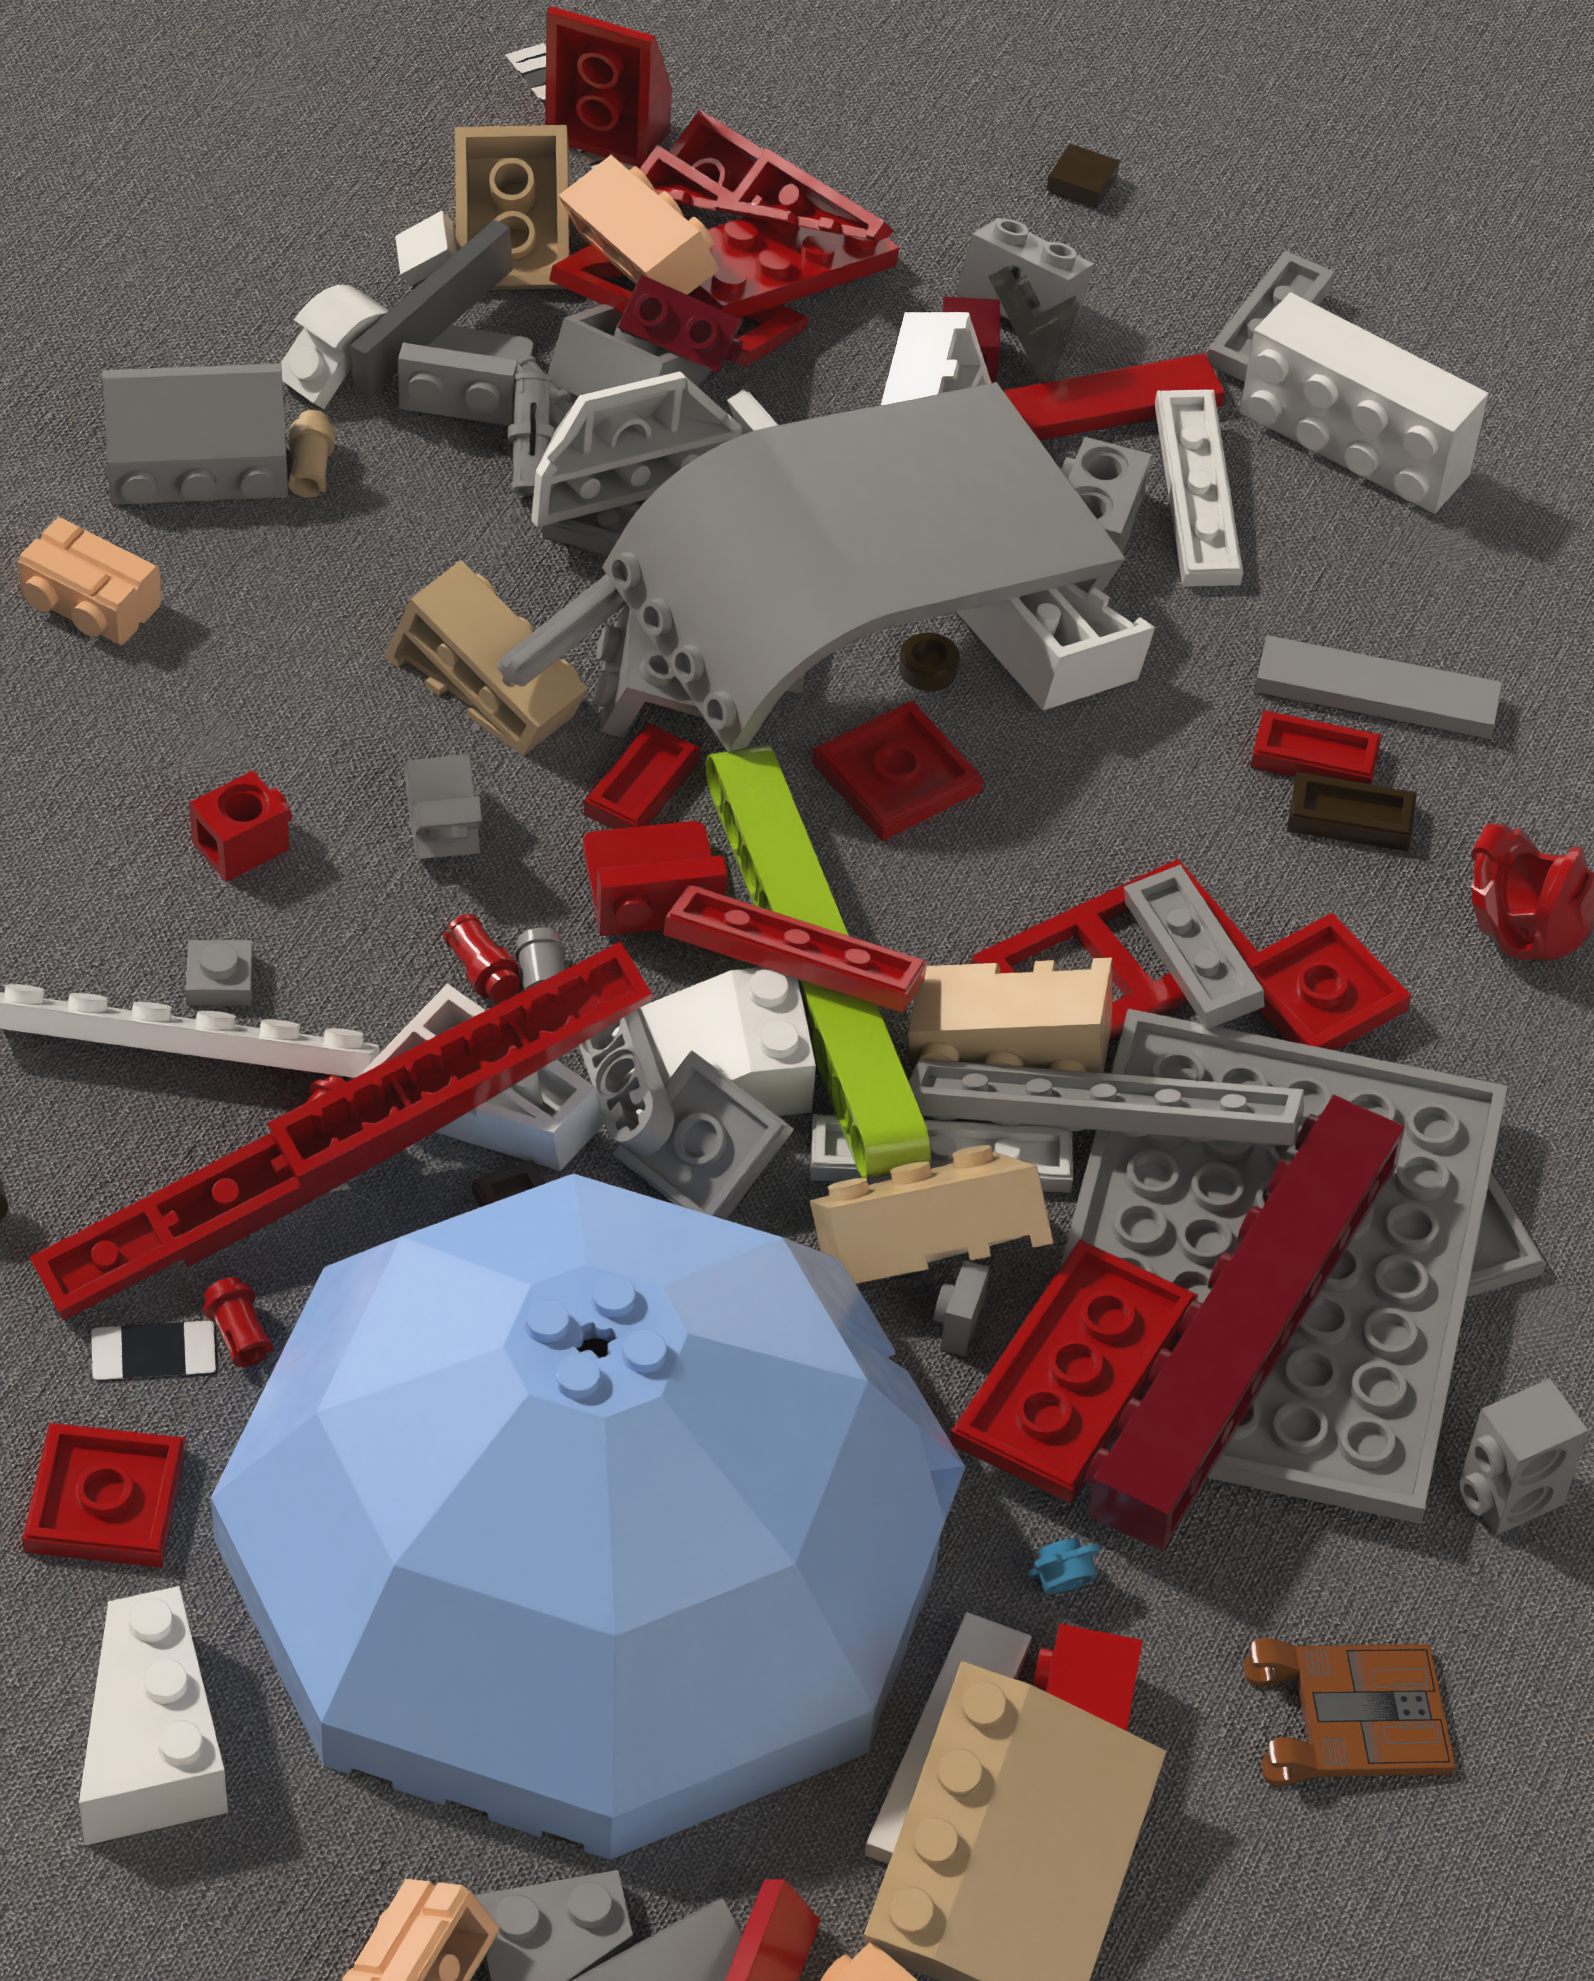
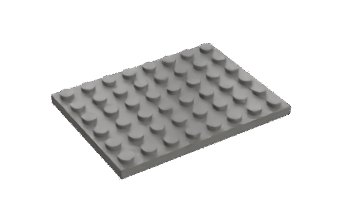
M1128 1009L1111 1074L1304 1089V1112L1297 1137L1307 1117L1311 1113L1320 1116L1333 1094L1405 1126L1396 1169L1208 1478L1422 1524L1508 1086L1216 1026L1206 1029L1201 1023ZM1096 1130L1061 1266L1078 1240L1081 1239L1198 1294V1301L1203 1303L1211 1291L1208 1289V1282L1216 1262L1224 1252L1233 1256L1240 1244L1237 1241V1237L1246 1214L1253 1205L1263 1208L1269 1198L1266 1192L1271 1176L1282 1159L1289 1162L1293 1160L1298 1152L1295 1149V1144L1294 1146L1278 1145L1263 1148L1254 1146L1249 1142L1215 1139L1208 1142H1194L1178 1136L1148 1134L1141 1137H1131L1118 1131ZM1180 1337L1177 1338L1170 1351L1174 1350L1181 1339ZM1146 1386L1139 1400L1142 1401L1150 1386ZM1118 1435L1114 1436L1107 1450L1111 1451L1119 1438Z

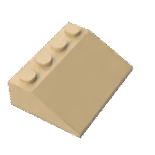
M961 1661L865 1929L864 1946L873 1941L903 1968L940 1981H1090L1167 1751L1031 1684Z

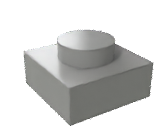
M188 940L187 1006H251L252 940Z
M964 1260L956 1284L943 1283L933 1318L936 1322L944 1323L940 1350L963 1357L967 1356L984 1307L990 1267Z

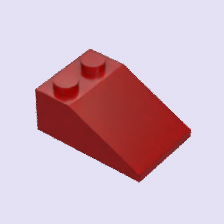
M550 6L546 17L545 125H567L570 148L580 149L606 158L612 155L619 162L641 168L657 145H662L671 127L672 86L656 37L634 29Z

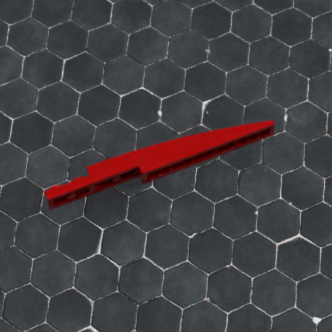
M620 941L267 1123L270 1131L269 1134L35 1253L29 1258L62 1321L180 1260H183L188 1268L348 1182L581 1045L651 1001L653 994Z

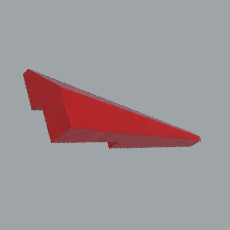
M700 109L669 152L657 145L640 168L652 184L657 195L665 191L678 204L872 241L886 239L894 232L879 217L767 147L764 150Z

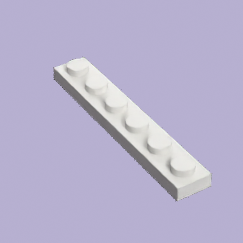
M9 984L5 985L4 993L0 992V1029L352 1078L361 1075L362 1071L379 1054L380 1045L364 1043L363 1033L348 1029H325L324 1037L299 1034V1024L283 1020H261L260 1028L235 1025V1015L218 1011H198L196 1019L171 1016L172 1007L160 1003L134 1002L132 1010L107 1007L108 998L95 994L71 993L67 1002L43 998L44 989L30 985Z

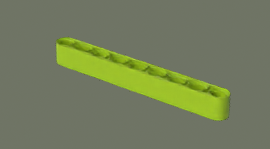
M769 744L731 752L709 754L706 759L709 791L753 905L848 935L772 747ZM798 979L815 1063L860 1176L871 1179L891 1175L890 1170L901 1165L924 1161L930 1163L931 1149L928 1131L877 1004Z

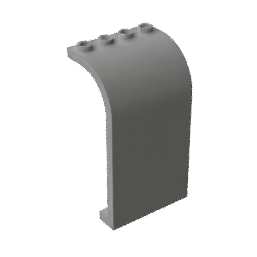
M995 382L767 427L733 438L699 456L664 482L631 518L602 568L670 666L676 678L700 710L708 725L715 732L727 752L747 748L776 702L797 679L819 661L860 637L885 628L1070 584L1076 585L1088 594L1094 587L1102 592L1126 558L998 383Z

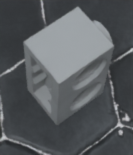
M1084 437L1076 459L1066 457L1061 471L1123 554L1146 495L1152 454Z
M1547 1379L1486 1406L1480 1411L1459 1485L1467 1507L1475 1515H1481L1496 1536L1561 1507L1565 1503L1589 1430L1551 1379Z

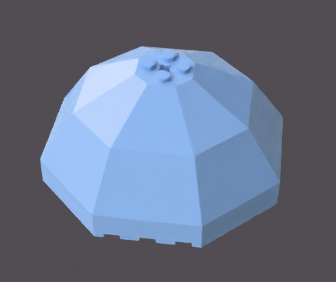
M571 1174L401 1236L324 1267L211 1496L215 1544L323 1766L350 1774L353 1768L392 1781V1789L444 1806L447 1800L481 1810L488 1813V1820L538 1837H541L543 1831L584 1844V1852L612 1860L869 1753L877 1732L880 1716L905 1657L919 1612L922 1611L934 1579L941 1532L961 1482L965 1466L909 1372L887 1358L895 1355V1349L841 1259L780 1236L577 1174ZM592 1338L603 1339L609 1342L608 1355L597 1358L592 1350L579 1352L577 1348L583 1345V1341Z

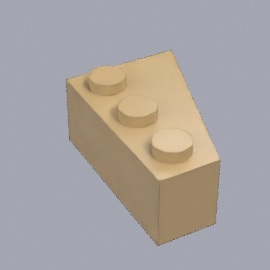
M462 560L410 598L384 658L397 667L407 661L429 676L425 680V687L436 695L441 696L448 690L471 706L467 710V717L522 756H525L571 719L588 690V687L581 681L576 669L563 659L555 661L526 686L516 684L513 687H509L502 682L503 675L497 669L498 661L533 633L535 629L526 619L517 616L496 595L493 586L486 578L475 574Z
M990 1145L974 1146L956 1151L952 1154L954 1163L930 1168V1163L925 1161L895 1167L890 1170L892 1179L868 1185L867 1178L840 1181L828 1186L829 1196L810 1201L821 1252L841 1259L855 1284L928 1269L929 1262L966 1252L969 1253L970 1260L990 1257L989 1246L1018 1238L1031 1241L1033 1248L1054 1243L1037 1165L992 1152Z

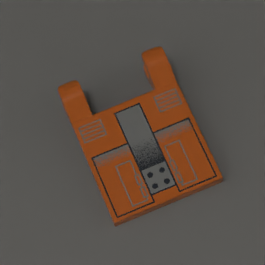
M1261 1638L1252 1642L1249 1649L1250 1656L1245 1658L1243 1663L1247 1682L1252 1686H1268L1297 1678L1309 1742L1290 1737L1275 1738L1270 1741L1267 1749L1268 1755L1263 1757L1261 1762L1263 1777L1269 1785H1288L1313 1777L1453 1774L1456 1767L1430 1644L1294 1646L1272 1638Z

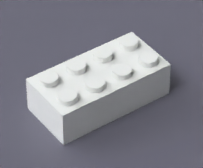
M1290 292L1254 329L1240 413L1353 471L1355 474L1401 496L1405 500L1436 514L1470 475L1489 393Z

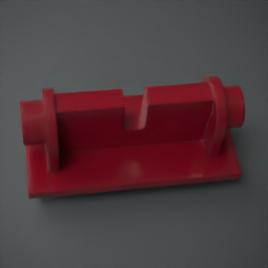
M642 274L617 326L621 330L717 373L726 359L732 362L736 361L743 347V341L736 338L738 329L743 321L741 318Z

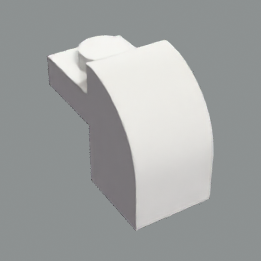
M336 285L322 291L311 299L294 319L304 328L281 362L282 381L315 405L325 409L352 368L350 344L389 310L349 285Z

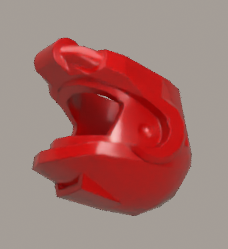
M1487 824L1484 826L1471 851V857L1475 861L1474 880L1471 887L1472 904L1480 931L1494 939L1500 949L1506 954L1520 960L1554 961L1568 956L1580 948L1593 932L1594 873L1588 869L1583 848L1573 846L1567 855L1543 854L1539 852L1529 836L1521 829H1511L1505 824Z

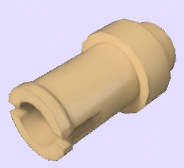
M307 410L301 413L299 419L295 420L290 427L288 445L293 452L288 487L294 494L307 498L317 497L320 495V491H325L327 459L335 448L336 430L330 423L329 416L318 410Z

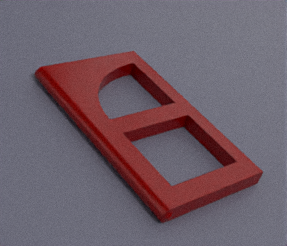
M592 245L552 265L549 281L598 303L609 305L621 313H624L633 292L601 279L602 277L627 276ZM782 305L746 316L762 324L737 338L743 341V347L739 357L734 362L744 367L749 366L802 333L808 325L809 318Z
M1176 859L972 955L971 964L997 963L1000 967L999 974L1016 973L1011 965L1075 936L1093 958L1112 957V981L1125 995L1112 1002L1110 1040L1117 1038L1122 1034L1128 1009L1164 1015L1189 1003L1170 972L1154 982L1104 923L1129 910L1125 904L1124 886L1178 865L1182 866L1243 960L1258 951L1182 862Z

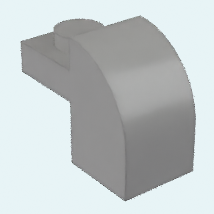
M470 754L407 760L404 773L416 858L428 859L480 854L478 827L482 822L480 796H474Z

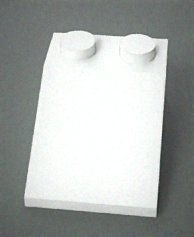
M763 967L730 970L637 1009L664 1085L689 1052L693 1050L777 1116L812 1113L816 1064L797 978ZM619 1027L608 1037L604 1045L605 1048L614 1040ZM634 1069L623 1078L618 1091L629 1082ZM638 1109V1110L635 1111V1112H636L637 1114H640V1113L642 1112V1110H641V1109Z

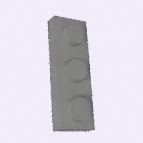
M1284 251L1209 347L1207 358L1212 368L1245 382L1254 329L1290 292L1318 306L1331 290L1335 272L1288 251Z
M1181 865L1124 886L1125 904L1206 1029L1265 1007L1264 990Z

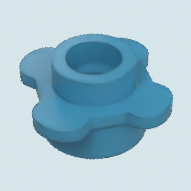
M1078 1538L1065 1539L1049 1544L1039 1550L1041 1559L1034 1562L1035 1568L1027 1571L1029 1580L1040 1579L1044 1592L1047 1595L1067 1592L1089 1584L1098 1578L1092 1557L1101 1552L1099 1544H1090L1081 1547Z

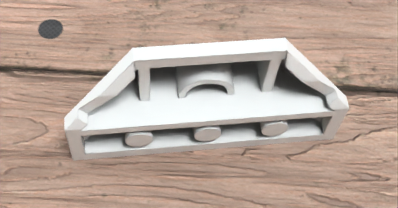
M681 372L580 395L557 427L536 469L531 521L537 527L646 500L664 482L687 464L709 450L742 435V426Z

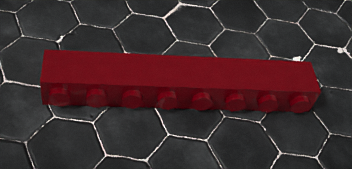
M1334 1094L1320 1116L1311 1113L1307 1117L1296 1140L1295 1149L1298 1152L1291 1162L1282 1159L1278 1163L1269 1181L1266 1192L1269 1198L1263 1208L1253 1205L1246 1214L1237 1237V1241L1240 1244L1233 1256L1224 1252L1216 1262L1208 1282V1289L1211 1290L1203 1303L1193 1300L1187 1308L1178 1329V1337L1181 1339L1173 1351L1164 1348L1157 1356L1148 1376L1147 1385L1150 1388L1142 1401L1133 1397L1125 1407L1116 1429V1435L1119 1438L1111 1451L1102 1447L1093 1458L1085 1477V1485L1092 1488L1088 1517L1161 1552L1164 1551L1396 1169L1404 1135V1125Z

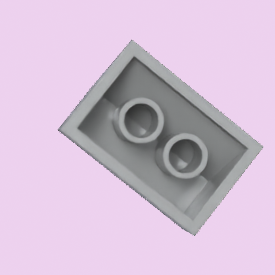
M281 363L102 370L111 505L288 497Z

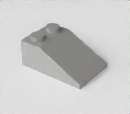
M603 304L564 318L548 375L551 376V381L556 387L567 390L571 394L570 401L575 402L580 395L676 372H681L698 386L712 370L617 328L623 313L614 310L609 305Z

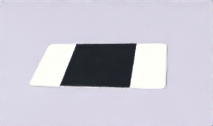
M212 1321L98 1327L91 1331L92 1376L95 1380L213 1373L216 1370L214 1323Z

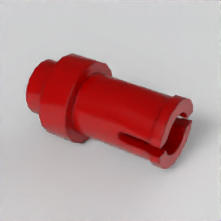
M465 914L450 922L448 927L458 939L454 937L451 931H444L443 939L467 968L466 979L476 993L481 997L491 998L495 1002H502L512 997L519 989L520 979L518 978L519 965L506 948L495 945L475 915Z

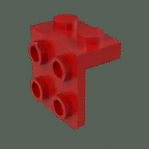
M687 821L592 831L583 837V854L600 936L663 930L666 915L689 885L726 896L727 871L723 856L712 857L706 828L700 822Z

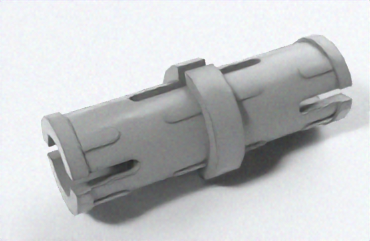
M522 372L515 374L514 424L508 426V440L513 442V483L511 485V492L520 495H534L536 469L555 433L554 427L549 425L551 376L539 372ZM530 411L533 413L532 456L529 455Z

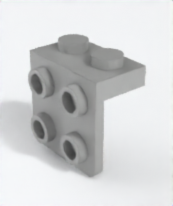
M449 326L428 346L403 343L398 357L399 409L510 426L514 423V377L517 372H525L517 363V360L525 355L530 354L533 356V342L529 338Z
M626 604L614 626L607 624L604 627L597 645L596 657L598 660L603 661V672L599 677L594 695L595 705L601 706L600 732L623 738L645 701L704 718Z

